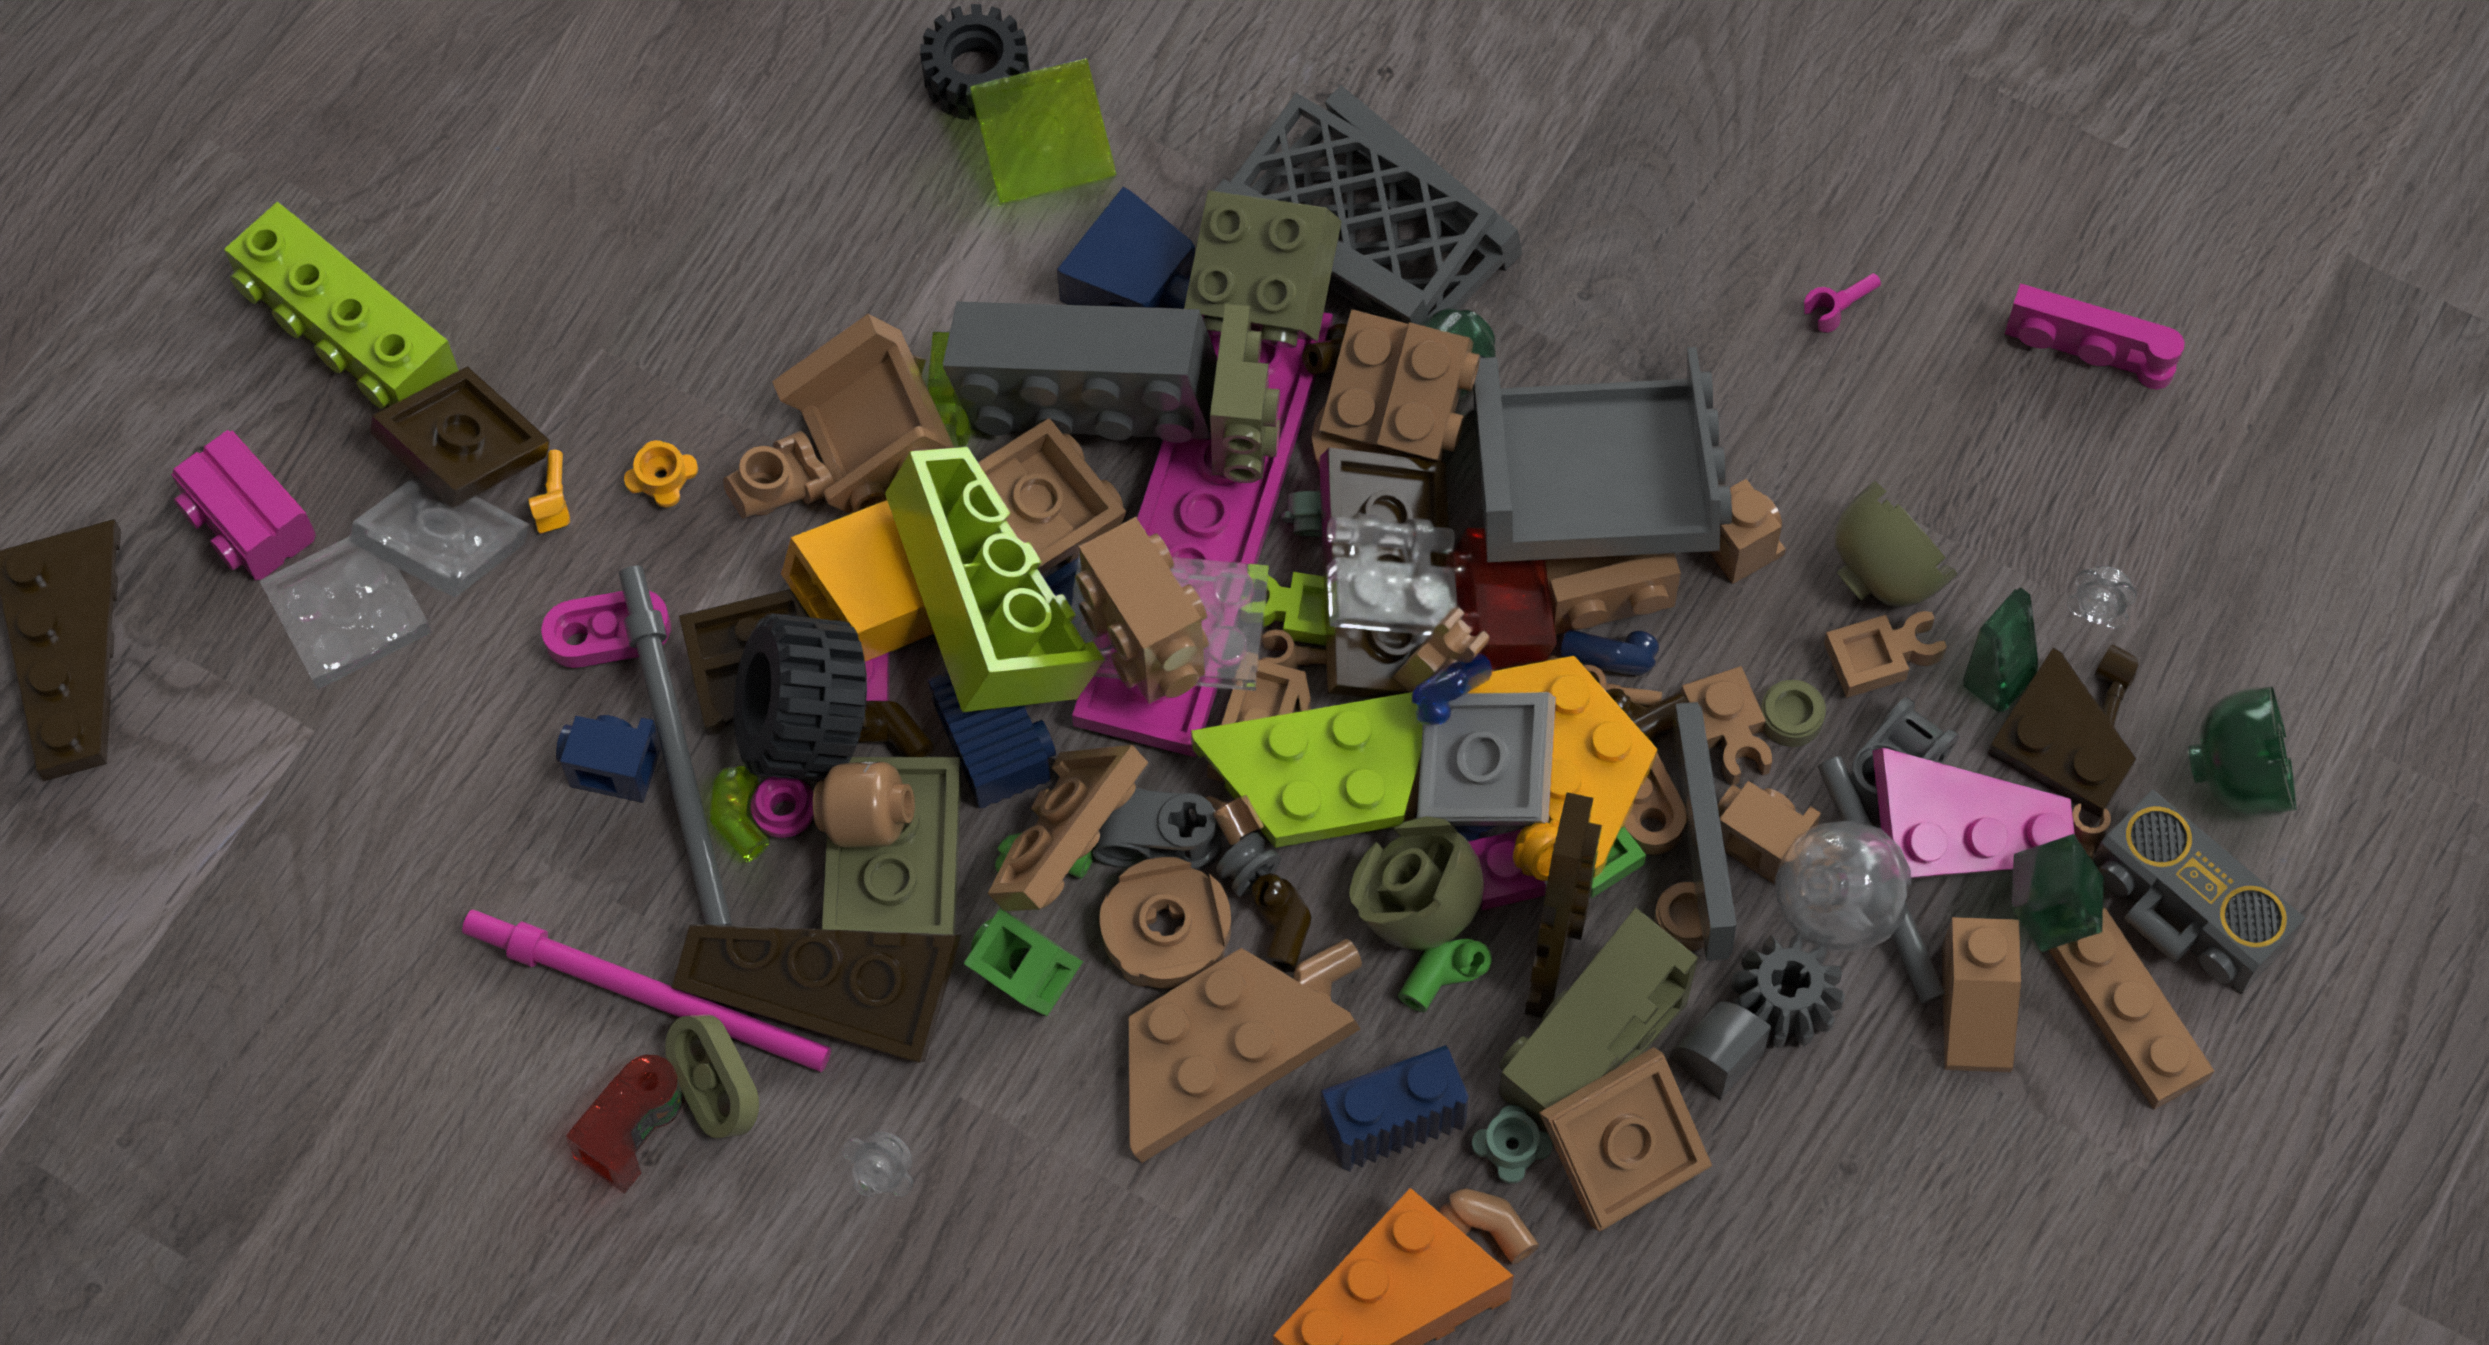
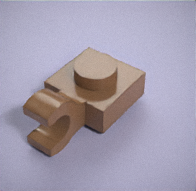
M1453 608L1434 628V632L1405 662L1393 678L1409 692H1415L1428 678H1431L1439 685L1460 662H1471L1488 643L1489 635L1485 631H1482L1476 637L1469 635L1472 629L1460 619L1464 612L1460 608Z

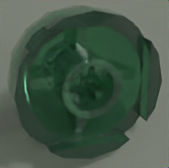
M2273 686L2248 688L2223 697L2210 707L2201 722L2200 744L2188 746L2190 765L2195 783L2208 782L2213 796L2218 803L2230 812L2246 817H2271L2283 815V812L2297 810L2291 758L2287 757L2284 741L2287 735Z

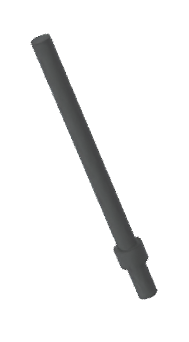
M639 565L629 566L618 572L629 615L624 619V625L629 646L637 648L704 922L709 925H732L662 642L667 638L662 614L659 610L653 609L643 567Z

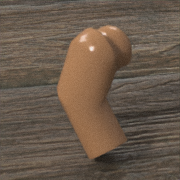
M1344 939L1298 964L1294 970L1293 979L1331 1001L1332 983L1361 968V957L1354 944L1349 939Z

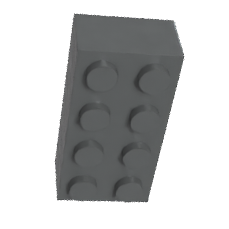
M956 301L943 368L973 430H980L997 436L1006 435L1010 432H1027L1050 418L1062 434L1067 433L1069 435H1100L1110 440H1126L1130 436L1160 437L1163 440L1174 443H1183L1190 439L1211 440L1210 412L1218 358L1199 309Z

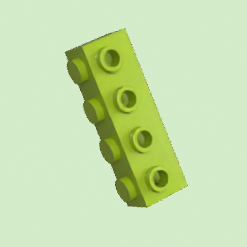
M278 201L224 249L234 271L230 276V280L235 288L250 302L256 304L261 299L273 309L272 315L275 320L292 337L297 339L303 334L316 344L314 346L316 353L333 371L340 374L346 369L357 378L358 381L356 383L361 392L378 408L383 409L387 404L392 406L459 371L446 338Z

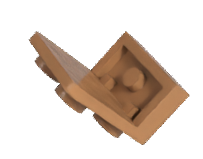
M1674 553L1530 560L1553 635L1568 632L1569 630L1587 629L1599 624L1675 607L1681 572Z

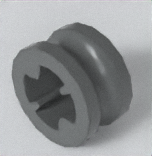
M1258 832L1251 833L1234 844L1220 859L1216 867V872L1223 880L1233 879L1232 890L1239 897L1250 894L1254 882L1264 874L1274 873L1281 862V857L1274 849L1264 850L1265 839Z

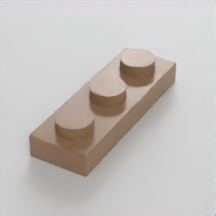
M2106 908L2049 937L2046 948L2154 1110L2210 1080L2214 1069Z

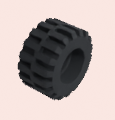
M772 613L766 614L765 618H761L758 621L741 657L734 695L735 736L742 762H744L749 773L755 776L820 781L825 779L832 767L850 762L862 731L867 698V674L861 642H859L858 633L854 627H850V623Z

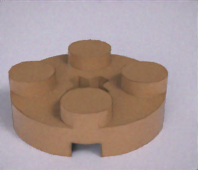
M1158 857L1139 862L1129 867L1119 876V883L1111 889L1108 898L1106 894L1101 905L1100 929L1103 946L1111 962L1122 971L1124 978L1130 984L1151 986L1153 988H1176L1224 959V951L1231 936V911L1226 893L1215 878L1210 874L1208 878L1203 872L1193 869L1191 863L1174 857ZM1169 909L1171 917L1174 919L1183 918L1184 924L1175 928V934L1169 936H1162L1159 931H1151L1147 925L1157 921V911Z

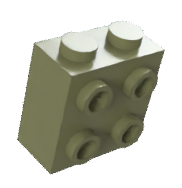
M1208 190L1184 309H1199L1208 334L1221 337L1225 304L1250 306L1251 331L1262 332V342L1296 348L1298 339L1318 342L1342 221L1326 207Z

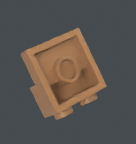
M1351 309L1319 430L1324 433L1427 460L1442 461L1445 450L1455 452L1460 440L1464 416L1455 414L1461 389L1472 391L1476 380L1481 356L1471 353L1474 342L1470 338L1410 322L1407 324Z
M1050 418L978 462L1010 512L1006 521L1023 543L1030 542L1042 561L1037 568L1041 574L1063 560H1066L1069 564L1080 557L1079 546L1121 525L1126 514L1122 499L1115 487L1107 480H1100L1085 462L1083 451L1077 441L1067 433L1062 434Z

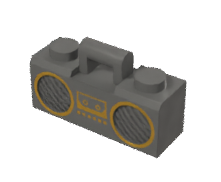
M2153 789L2102 840L2091 864L2097 870L2099 879L2109 891L2122 898L2128 897L2135 903L2124 917V920L2174 963L2193 946L2191 952L2198 957L2203 970L2215 981L2221 984H2230L2241 994L2293 942L2306 919Z

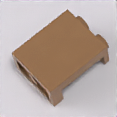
M870 314L862 317L772 381L780 401L802 412L821 458L832 476L834 484L823 491L827 503L847 513L852 514L886 501L885 492L910 451L954 448L901 330Z

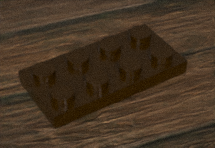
M1328 447L1319 457L1328 694L1381 698L1410 693L1393 676L1434 632V628L1452 609L1446 462ZM1455 669L1445 680L1456 679ZM1428 678L1416 691L1433 688L1436 691L1437 684L1431 678Z

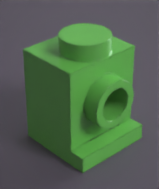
M999 908L993 919H989L978 929L972 940V951L964 962L966 966L1008 995L1045 1016L1049 1015L1083 963L1075 955L1069 953L1021 919ZM1027 954L1019 966L1021 958Z

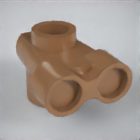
M802 431L775 441L773 444L774 448L758 446L748 450L740 460L739 470L724 477V490L742 519L753 515L770 514L777 507L801 499L806 504L813 503L824 498L823 491L834 484L829 470L817 459L808 437Z

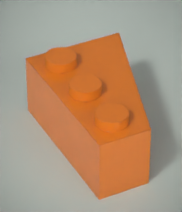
M1409 1188L1273 1335V1345H1423L1434 1338L1437 1341L1455 1331V1327L1488 1308L1493 1310L1509 1301L1514 1275L1413 1189Z

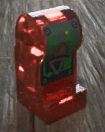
M645 1054L634 1058L613 1078L565 1136L575 1159L624 1194L642 1174L635 1153L655 1128L668 1125L678 1116L682 1109L683 1094L674 1066L667 1059L658 1055Z

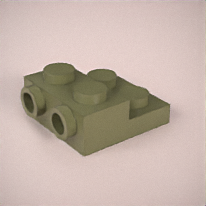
M1225 304L1210 412L1213 475L1225 476L1229 480L1238 483H1253L1263 478L1265 456L1277 457L1280 435V420H1278L1280 389L1269 388L1268 364L1260 362L1262 332L1251 331L1250 306Z

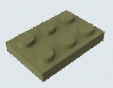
M852 757L849 763L886 762L894 766L901 776L903 784H909L913 789L915 812L912 821L904 823L899 838L886 847L844 848L835 845L827 835L822 929L955 934L962 774L960 757Z

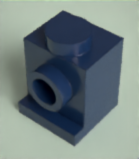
M575 715L573 724H565L560 732L556 747V760L561 762L571 788L644 803L661 751V744L654 720L641 717L636 729L627 721L610 715L597 716L596 720Z

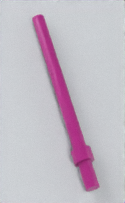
M474 909L469 911L464 920L463 934L506 950L507 958L530 967H534L537 963L543 964L679 1018L703 1014L713 1015L723 1023L731 1038L818 1072H823L829 1061L831 1048L691 993L674 989L668 984L548 938V932L523 921L515 926Z

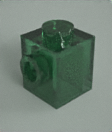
M2074 834L2014 854L2011 909L2042 952L2102 933L2103 876Z

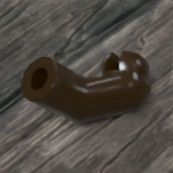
M1613 688L1606 690L1651 742L1673 731L1675 705L1689 703L1681 692H1677L1647 708L1631 702V698L1622 689Z

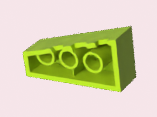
M959 447L910 451L886 490L885 495L962 712L1077 699L1105 659L1093 641L1085 643L1073 625L1072 620L1076 614L1064 595L1055 596L1037 569L1042 561L1030 542L1023 543L1006 521L1010 515L1009 510L969 448Z

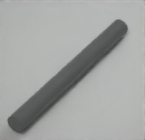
M1841 756L1822 762L1817 766L1919 1000L1922 1005L1944 997V988L1896 880L1887 881L1884 852Z

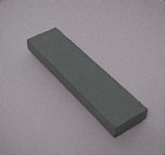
M1698 702L1679 703L1675 705L1672 744L1680 795L1687 813L1685 828L1706 961L1729 959L1730 954L1733 952L1736 918L1702 706H1699Z

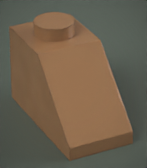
M1952 917L1941 946L1942 986L1945 991L1943 997L1945 1070L2012 1072L2021 989L2019 920Z

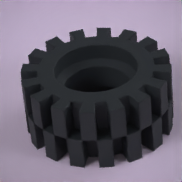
M971 4V14L963 15L961 6L952 8L951 21H948L942 14L934 20L935 31L927 27L923 35L924 44H920L925 88H928V95L932 102L935 104L940 100L941 110L948 115L951 114L955 107H958L959 119L963 120L970 119L971 110L979 111L980 121L990 119L989 109L992 107L996 108L999 115L1008 112V99L1017 105L1023 98L1022 88L1027 89L1030 81L1026 36L1023 29H1017V21L1011 15L1002 21L1001 9L991 6L988 16L983 15L981 4ZM970 51H986L998 58L995 67L981 74H964L953 67V61L958 56Z

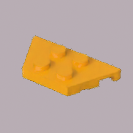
M1575 656L1445 680L1437 685L1436 694L1549 692L1556 697L1548 823L1554 819L1560 821L1567 792L1592 797L1593 805L1590 822L1602 825L1593 877L1595 878L1602 873L1607 863L1609 852L1620 829L1624 827L1633 808L1640 787L1644 785L1656 759L1657 748Z

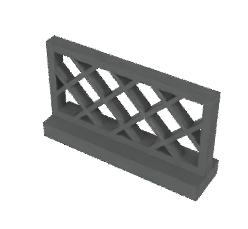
M1342 85L1325 101L1327 111L1485 203ZM1314 123L1289 150L1320 144L1324 140L1322 128ZM1330 132V135H1332L1336 140L1341 139ZM1361 150L1346 152V165H1336L1339 179L1374 172L1371 156ZM1354 154L1364 163L1355 164ZM1312 160L1304 161V168H1296L1301 162L1292 164L1295 182L1304 181V187L1312 186L1315 180L1331 179L1329 166L1312 167ZM1379 161L1381 171L1391 169ZM1285 166L1269 169L1251 188L1264 196L1270 195L1280 183L1288 182ZM1406 179L1390 183V201H1387L1388 209L1424 202L1421 186L1412 180ZM1354 190L1347 192V204H1344L1346 217L1351 218L1381 211L1380 202L1356 203ZM1398 191L1407 197L1408 200H1398ZM1429 191L1431 200L1440 199L1439 196ZM1313 199L1305 201V205L1313 206ZM1336 205L1319 206L1326 207L1338 217ZM1461 209L1435 213L1434 219L1438 239L1452 237H1442V227L1453 236L1464 234L1475 218ZM1497 212L1496 220L1473 250V253L1481 258L1482 261L1468 275H1456L1446 289L1454 290L1445 299L1444 292L1436 302L1437 307L1428 315L1430 323L1427 327L1439 330L1499 267L1506 271L1522 255L1518 229ZM1399 221L1391 223L1396 248L1432 241L1431 237L1399 240ZM1356 230L1349 232L1352 249L1362 255L1389 250L1387 241L1357 243ZM1435 260V273H1436V272H1437V265H1436V260ZM1432 277L1404 280L1423 291Z
M1297 92L1233 179L1229 182L1223 178L1214 190L1292 203L1334 195L1338 217L1342 221L1339 234L1342 233L1343 243L1339 240L1337 242L1328 288L1372 315L1426 327L1430 323L1429 311L1497 218L1495 209ZM1301 115L1322 128L1324 143L1289 150L1287 134ZM1330 132L1341 139L1331 141ZM1281 144L1282 152L1273 154ZM1361 150L1371 156L1373 173L1339 180L1334 155ZM1327 156L1332 181L1297 189L1292 164ZM1379 161L1391 169L1381 171ZM1285 166L1289 191L1264 196L1249 187L1261 170ZM1410 179L1421 186L1424 202L1388 209L1384 184ZM1377 186L1381 211L1346 218L1341 193ZM1429 191L1439 196L1440 199L1431 200ZM1461 209L1475 218L1464 234L1438 239L1434 219L1435 213ZM1427 215L1432 241L1396 248L1391 223ZM1379 225L1385 226L1389 250L1362 255L1352 249L1349 232ZM1451 251L1443 262L1441 253ZM1435 255L1437 272L1423 291L1402 279L1399 266L1400 261ZM1392 263L1393 273L1381 265Z

